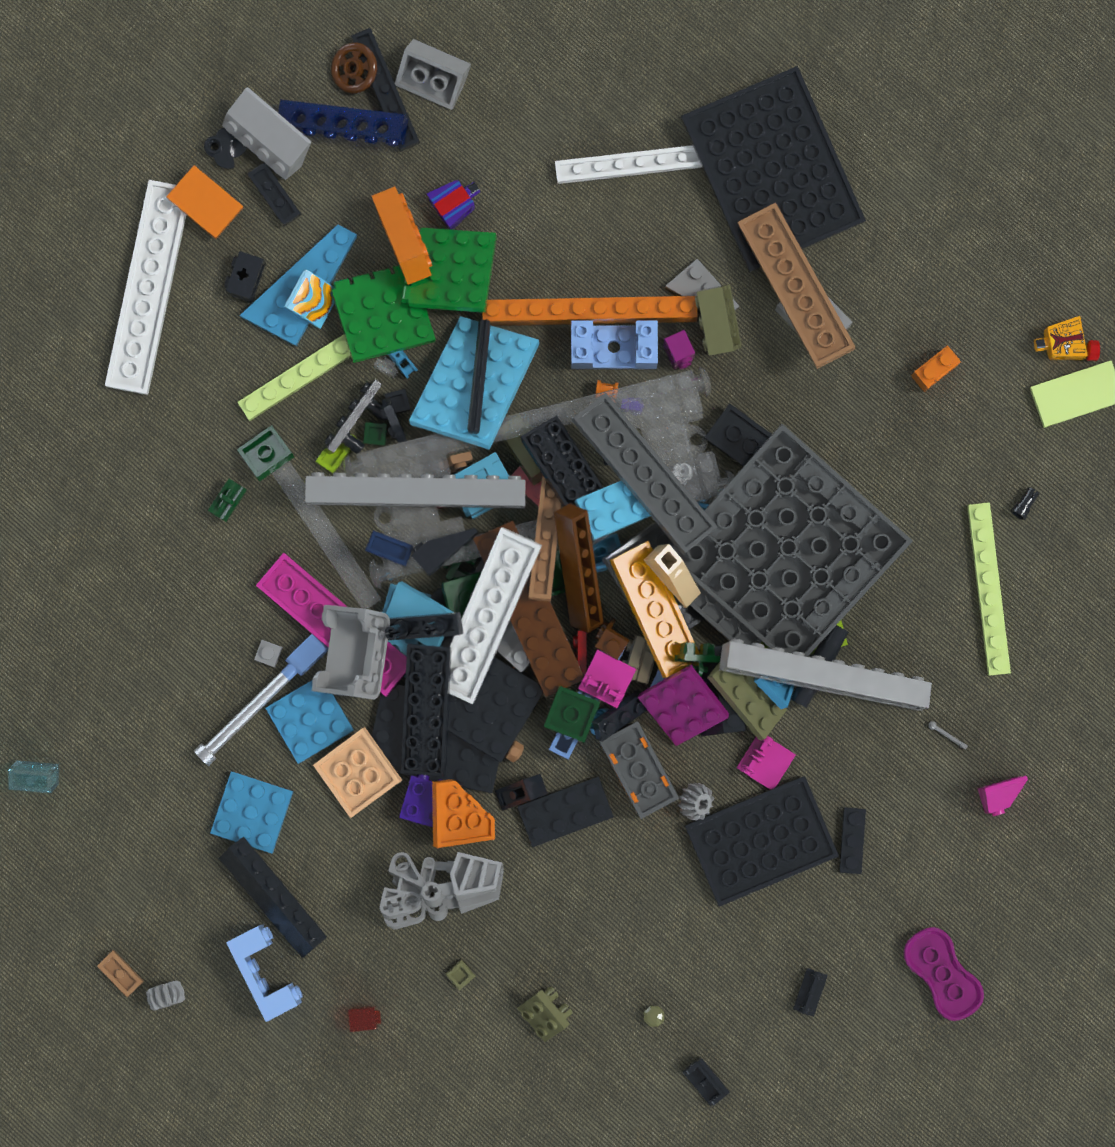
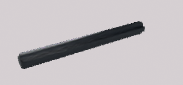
M481 319L478 322L467 426L468 433L478 434L480 432L491 326L490 321L487 319Z

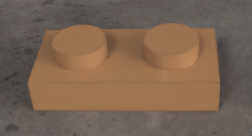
M471 452L449 456L440 464L441 472L449 471L451 475L462 471L461 469L466 468L467 464L473 460Z
M115 950L97 965L126 997H129L144 982Z

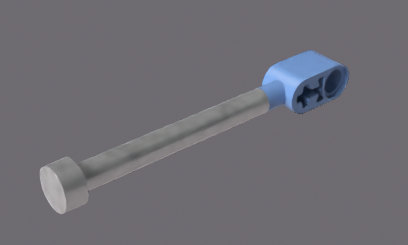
M311 634L285 660L288 665L206 745L201 743L194 750L196 755L208 766L217 759L214 754L297 673L300 676L305 674L329 648Z

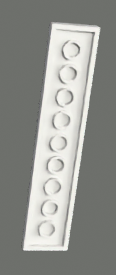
M153 180L148 182L105 386L109 388L145 395L149 393L186 214L166 198L176 186L174 184Z

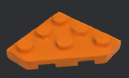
M452 779L432 782L434 847L441 848L495 840V818L486 812L470 794L465 792L461 785Z

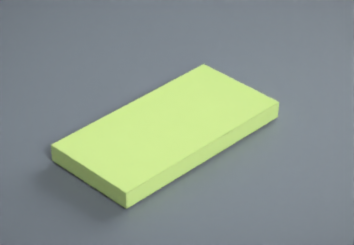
M1112 361L1030 387L1043 428L1115 405V369Z

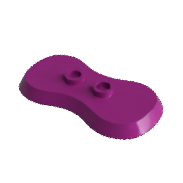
M930 927L919 931L908 940L904 947L905 962L914 973L928 984L937 1011L944 1018L952 1021L965 1019L976 1012L984 999L982 985L975 976L966 971L959 963L950 936L939 928Z

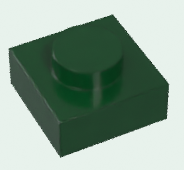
M365 422L363 443L365 445L385 446L387 424Z

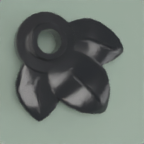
M221 128L216 136L209 137L204 143V150L207 155L214 157L216 164L225 169H233L235 167L234 158L241 156L247 150V147L235 139L225 128ZM217 144L219 145V148L217 150H212V145Z

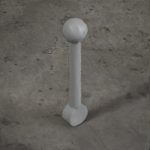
M934 721L928 723V727L931 730L935 729L961 748L967 749L968 746L938 727Z

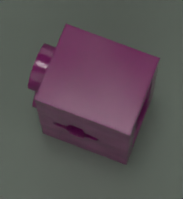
M685 330L665 338L663 347L673 369L679 367L682 370L692 365L691 362L694 359L695 351Z

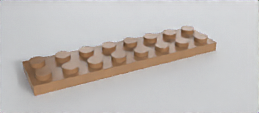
M774 203L739 221V228L815 367L818 369L855 350L853 341L777 204Z

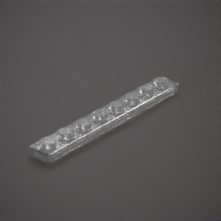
M287 462L272 473L360 607L362 609H369L380 602L382 599L321 507L305 503L306 485L291 462Z

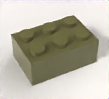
M730 284L697 291L695 303L697 309H700L701 312L699 324L701 330H704L705 338L703 339L705 351H708L710 356L742 348Z

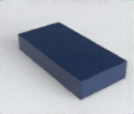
M373 530L365 551L406 567L414 546Z

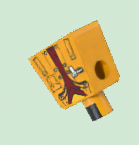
M1080 316L1051 325L1044 330L1045 338L1034 339L1035 351L1047 350L1049 360H1083L1087 357Z

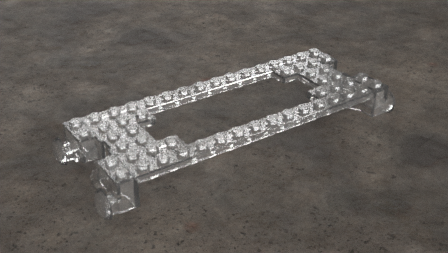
M698 367V375H694L693 370L505 416L493 441L495 443L522 436L556 415L563 425L573 423V417L606 393L636 429L640 428L642 437L697 503L712 502L724 489V485H727L735 477L728 470H725V478L720 477L715 454L712 451L703 453L707 445V441L704 439L706 436L705 432L699 426L689 425V422L703 419V408L699 393L704 392L705 397H708L711 393L710 377L707 371L701 367ZM437 433L357 453L358 460L351 461L348 454L343 461L344 473H346V477H355L356 473H366L368 477H377V474H390V477L399 478V474H411L412 478H421L422 474L434 475V478H442L443 475H451L447 454L479 446ZM699 435L702 438V443L699 446L692 445L690 442L691 436ZM377 506L374 512V521L377 527L382 532H385L382 534L414 547L420 542L424 544L429 540L465 531L462 516L440 521L437 507ZM384 512L391 515V520L387 524H382L379 521V516ZM537 520L515 525L519 535L535 542ZM474 539L469 541L443 566L481 557ZM410 556L406 567L382 558L383 564L377 565L375 558L369 564L371 581L379 589H382L381 582H394L410 578L411 574L424 571L412 556Z

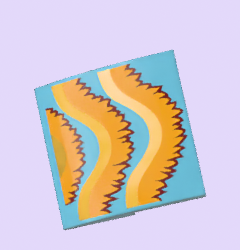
M304 269L284 307L295 315L304 318L313 326L321 329L335 303L332 295V289H335V287Z

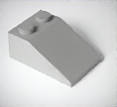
M510 620L497 652L520 673H523L530 665V662Z

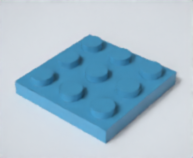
M312 680L265 708L298 764L355 731L334 695L312 691Z
M231 771L210 833L235 842L244 837L253 848L273 854L294 791Z

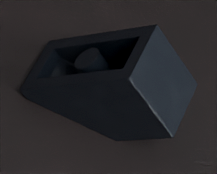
M541 774L495 790L502 811L548 794Z

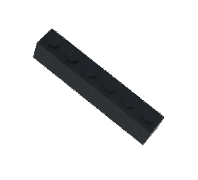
M244 837L230 846L219 857L220 861L302 959L327 938L325 933Z

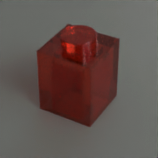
M376 1006L357 1007L348 1010L350 1032L375 1030L378 1028V1024H381L380 1010L376 1011Z

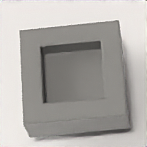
M261 640L254 660L276 667L283 647Z

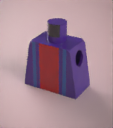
M455 180L427 193V198L447 228L453 230L475 209V204L471 198L479 194L480 190L475 182L463 188L461 183Z

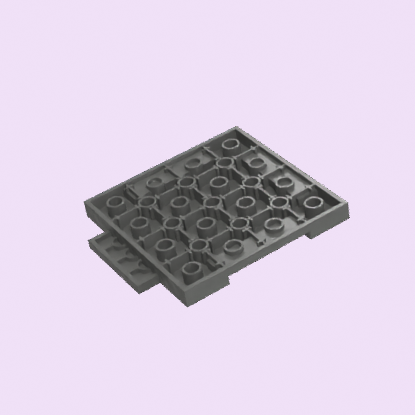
M781 424L704 510L716 524L717 529L684 555L675 544L671 547L685 563L693 580L697 582L696 585L700 591L699 596L690 606L730 641L731 639L743 640L744 644L747 645L752 643L759 644L763 641L769 648H782L784 652L790 654L792 652H802L805 654V657H808L913 540L787 427Z

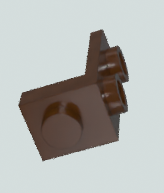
M612 618L610 623L605 621L595 637L599 640L595 647L618 660L629 639L611 629L616 621Z

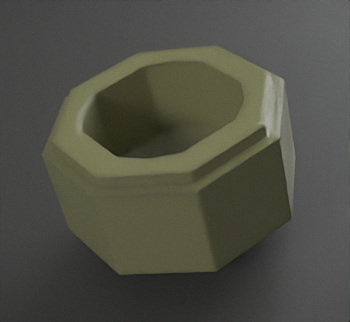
M649 1006L644 1011V1021L650 1027H659L664 1021V1011L659 1006Z

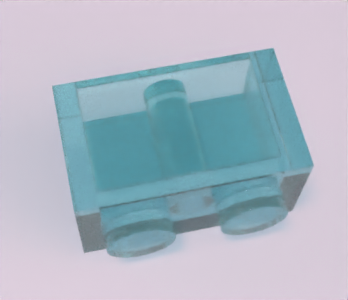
M16 761L8 769L9 790L52 793L59 785V764Z

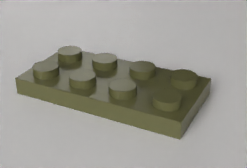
M718 663L707 678L758 740H765L787 709H780L754 682L755 677L719 670L720 663Z

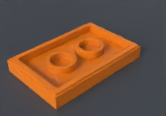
M195 165L166 197L215 239L219 237L243 209V206Z

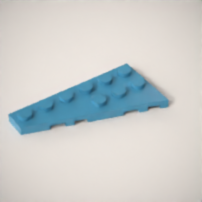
M337 225L251 304L240 317L297 347L309 322L284 307L304 269L331 285L357 238V234Z

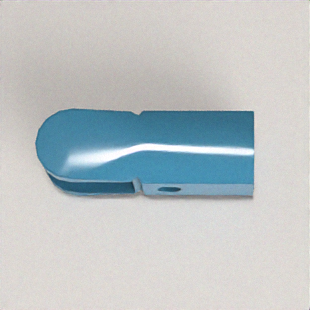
M404 351L387 354L407 379L410 373L418 371ZM406 360L409 364L402 368L400 364Z

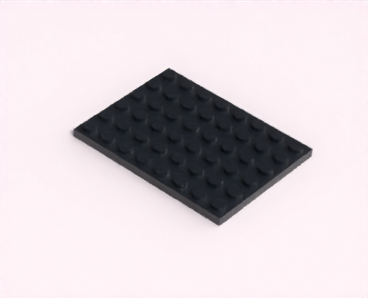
M798 66L681 116L684 127L748 272L761 268L739 228L738 222L774 203L780 209L801 249L866 222Z

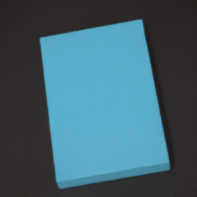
M403 581L398 582L386 612L389 618L453 613V611ZM444 636L414 639L424 645L441 646Z

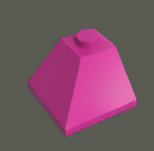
M1017 776L978 788L985 814L991 813L993 817L1005 813L1004 809L1012 805L1027 782V776Z

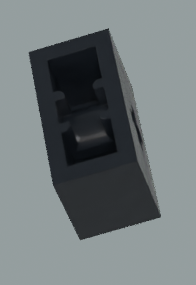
M239 251L238 257L234 256L231 268H233L232 274L227 276L224 284L227 294L253 303L266 266L265 260ZM246 272L248 278H244L242 281L240 275H244Z

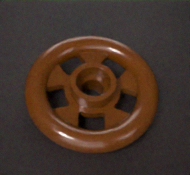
M354 42L342 46L334 55L331 64V74L335 84L342 91L350 94L361 93L368 89L377 73V61L373 52L361 43ZM352 52L353 57L346 60L345 55ZM362 54L367 58L365 63L359 59ZM357 65V69L354 72L353 67ZM340 66H344L345 75H340ZM364 69L368 71L365 79L361 78ZM349 78L356 79L355 85L348 84Z

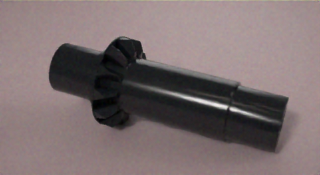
M836 625L817 646L813 656H821L825 658V661L832 662L840 652L841 646L849 632ZM797 686L790 699L807 708L818 690Z

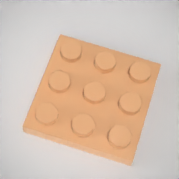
M365 727L313 765L350 818L402 781Z

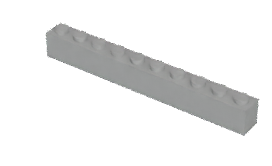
M314 472L311 473V476H306L305 503L307 505L525 508L526 481L521 480V476H508V479H499V476L488 475L486 479H477V475H465L464 479H456V475H443L442 478H434V475L422 474L421 478H412L411 474H399V478L390 477V474H377V477H368L366 473H356L355 477H346V473H333V476H325V473Z
M731 639V641L722 645L719 668L721 671L918 711L929 708L932 683L924 681L922 677L913 676L907 678L904 677L905 674L898 672L887 674L883 669L872 668V670L865 669L864 665L860 664L848 666L841 660L829 662L825 661V658L821 656L805 657V654L802 652H792L790 654L784 652L782 648L773 647L766 649L763 644L752 643L747 645L744 644L743 640Z

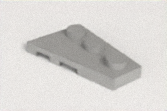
M696 259L669 282L665 288L680 296H697V291L721 285L703 264ZM733 299L735 310H737L739 308V305Z

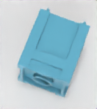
M496 452L455 474L456 479H464L465 475H477V479H486L488 475L499 476V479H508L509 476ZM462 507L466 517L471 516L472 519L493 509Z

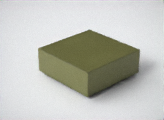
M462 959L445 974L459 991L476 977Z

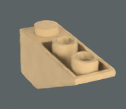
M669 544L658 545L644 559L646 564L685 608L699 596L700 591L685 563Z

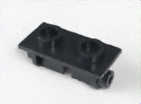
M807 968L793 1010L814 1017L828 975Z

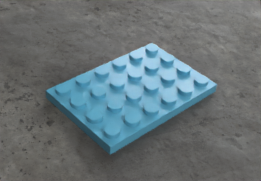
M460 316L409 422L412 426L490 450L539 346V340L490 326L480 432L478 434L468 433L467 426L478 321Z

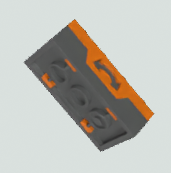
M638 721L611 735L603 742H599L640 819L679 799Z

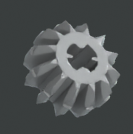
M701 783L688 784L687 789H683L682 796H679L681 799L678 803V806L681 808L680 813L691 820H704L705 815H710L709 809L714 807L711 804L715 799L712 796V790Z
M179 981L168 982L150 988L146 992L147 1001L152 1010L163 1009L181 1003L185 999V992Z

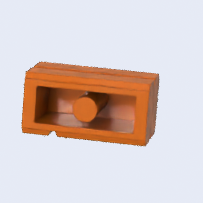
M947 345L914 371L911 376L925 392L957 367L961 361Z

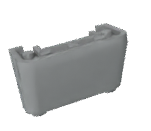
M324 605L322 621L327 628H331L326 670L318 671L312 680V691L376 699L381 691L388 643L386 634H389V632L385 633V629L390 626L388 614L362 608Z

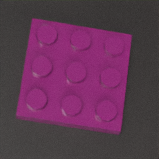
M692 665L644 690L638 696V699L676 746L726 720L729 716L728 711Z

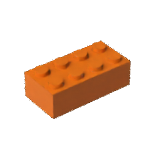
M392 187L372 195L379 218L407 284L409 285L431 276L429 267L432 266L428 251L414 223L403 193L398 194L396 187Z

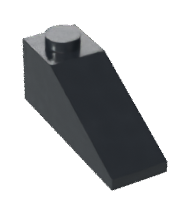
M473 528L429 540L424 544L420 542L412 549L414 553L411 556L430 577L478 534V531Z

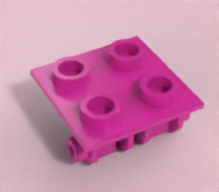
M597 650L578 689L618 708L637 669Z
M769 736L765 740H758L755 737L738 764L737 769L772 790L777 786L796 754L781 746Z

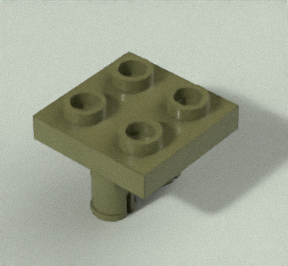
M548 987L544 992L540 990L517 1008L522 1017L534 1028L537 1036L542 1038L544 1042L564 1030L569 1025L566 1019L572 1015L571 1009L564 1012L569 1007L568 1005L562 1004L557 1009L552 1003L558 998L557 992L550 996L555 990L553 987Z

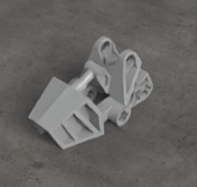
M458 852L455 861L438 862L432 857L425 858L421 873L419 874L407 853H397L393 856L388 870L389 874L394 876L392 882L393 885L397 886V890L384 887L380 903V911L384 921L393 930L422 922L426 916V911H428L431 919L441 921L447 916L448 909L460 908L462 914L497 901L500 898L504 873L503 863ZM400 857L408 860V862H402L398 866L395 865L396 860ZM436 870L450 873L452 882L434 883ZM435 892V896L430 898V894ZM421 909L419 917L413 918L409 915ZM397 918V922L393 923L392 919Z

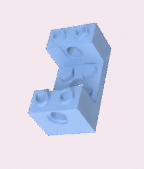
M571 321V369H657L658 321H636L635 326H593V321ZM611 342H617L620 345V350L612 353L608 350V345Z
M262 924L226 943L267 1022L302 1003L301 998L303 995L299 987H294L293 983L268 994L267 991L270 990L265 978H260L257 972L260 968L255 958H250V955L273 944L271 941L273 935L269 927L265 928Z

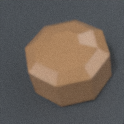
M514 741L505 758L511 762L517 761L523 753L524 745Z

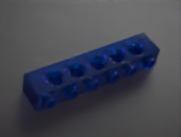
M280 99L278 113L297 130L303 132L304 135L315 136L316 133L324 134L323 137L336 139V136H341L348 141L365 139V142L377 144L378 141H382L389 146L405 144L408 118L405 114ZM305 115V120L302 123H297L298 116ZM321 117H326V122L322 126H318L317 121ZM347 120L345 127L338 128L339 121ZM362 122H367V128L359 131V125ZM382 125H388V130L385 133H379V128Z

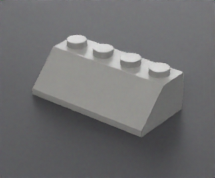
M248 87L228 110L222 124L227 132L236 137L245 147L250 149L260 160L264 161L276 174L285 180L302 167L311 145V141Z

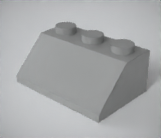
M413 39L404 50L395 85L452 110L466 82L471 64Z

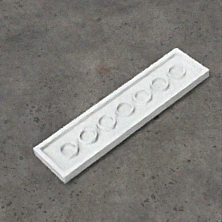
M504 527L498 533L462 617L463 634L454 636L450 645L452 650L450 694L471 704L475 702L542 547L541 544Z

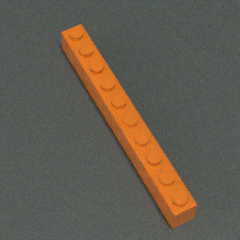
M695 296L487 300L486 312H483V320H489L491 326L571 324V321H593V324L636 323V321H658V323L697 322V307Z

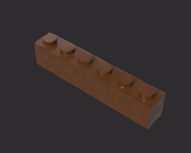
M568 504L555 511L554 518L570 625L590 633L603 625L604 622L588 510Z

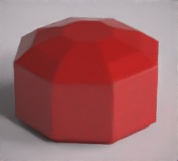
M1089 340L1087 342V361H1097L1099 359V341Z

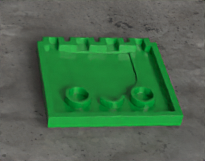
M421 228L419 231L421 239L426 246L432 266L429 267L431 276L409 285L404 280V284L407 286L403 287L401 301L408 303L409 307L485 313L497 239L496 233Z
M400 265L393 267L394 274L392 275L390 269L387 268L372 272L374 278L372 280L369 273L352 277V285H350L348 278L333 282L335 289H332V295L353 363L436 341L426 308L409 307L408 303L401 301L403 287L407 285L404 284L405 277Z

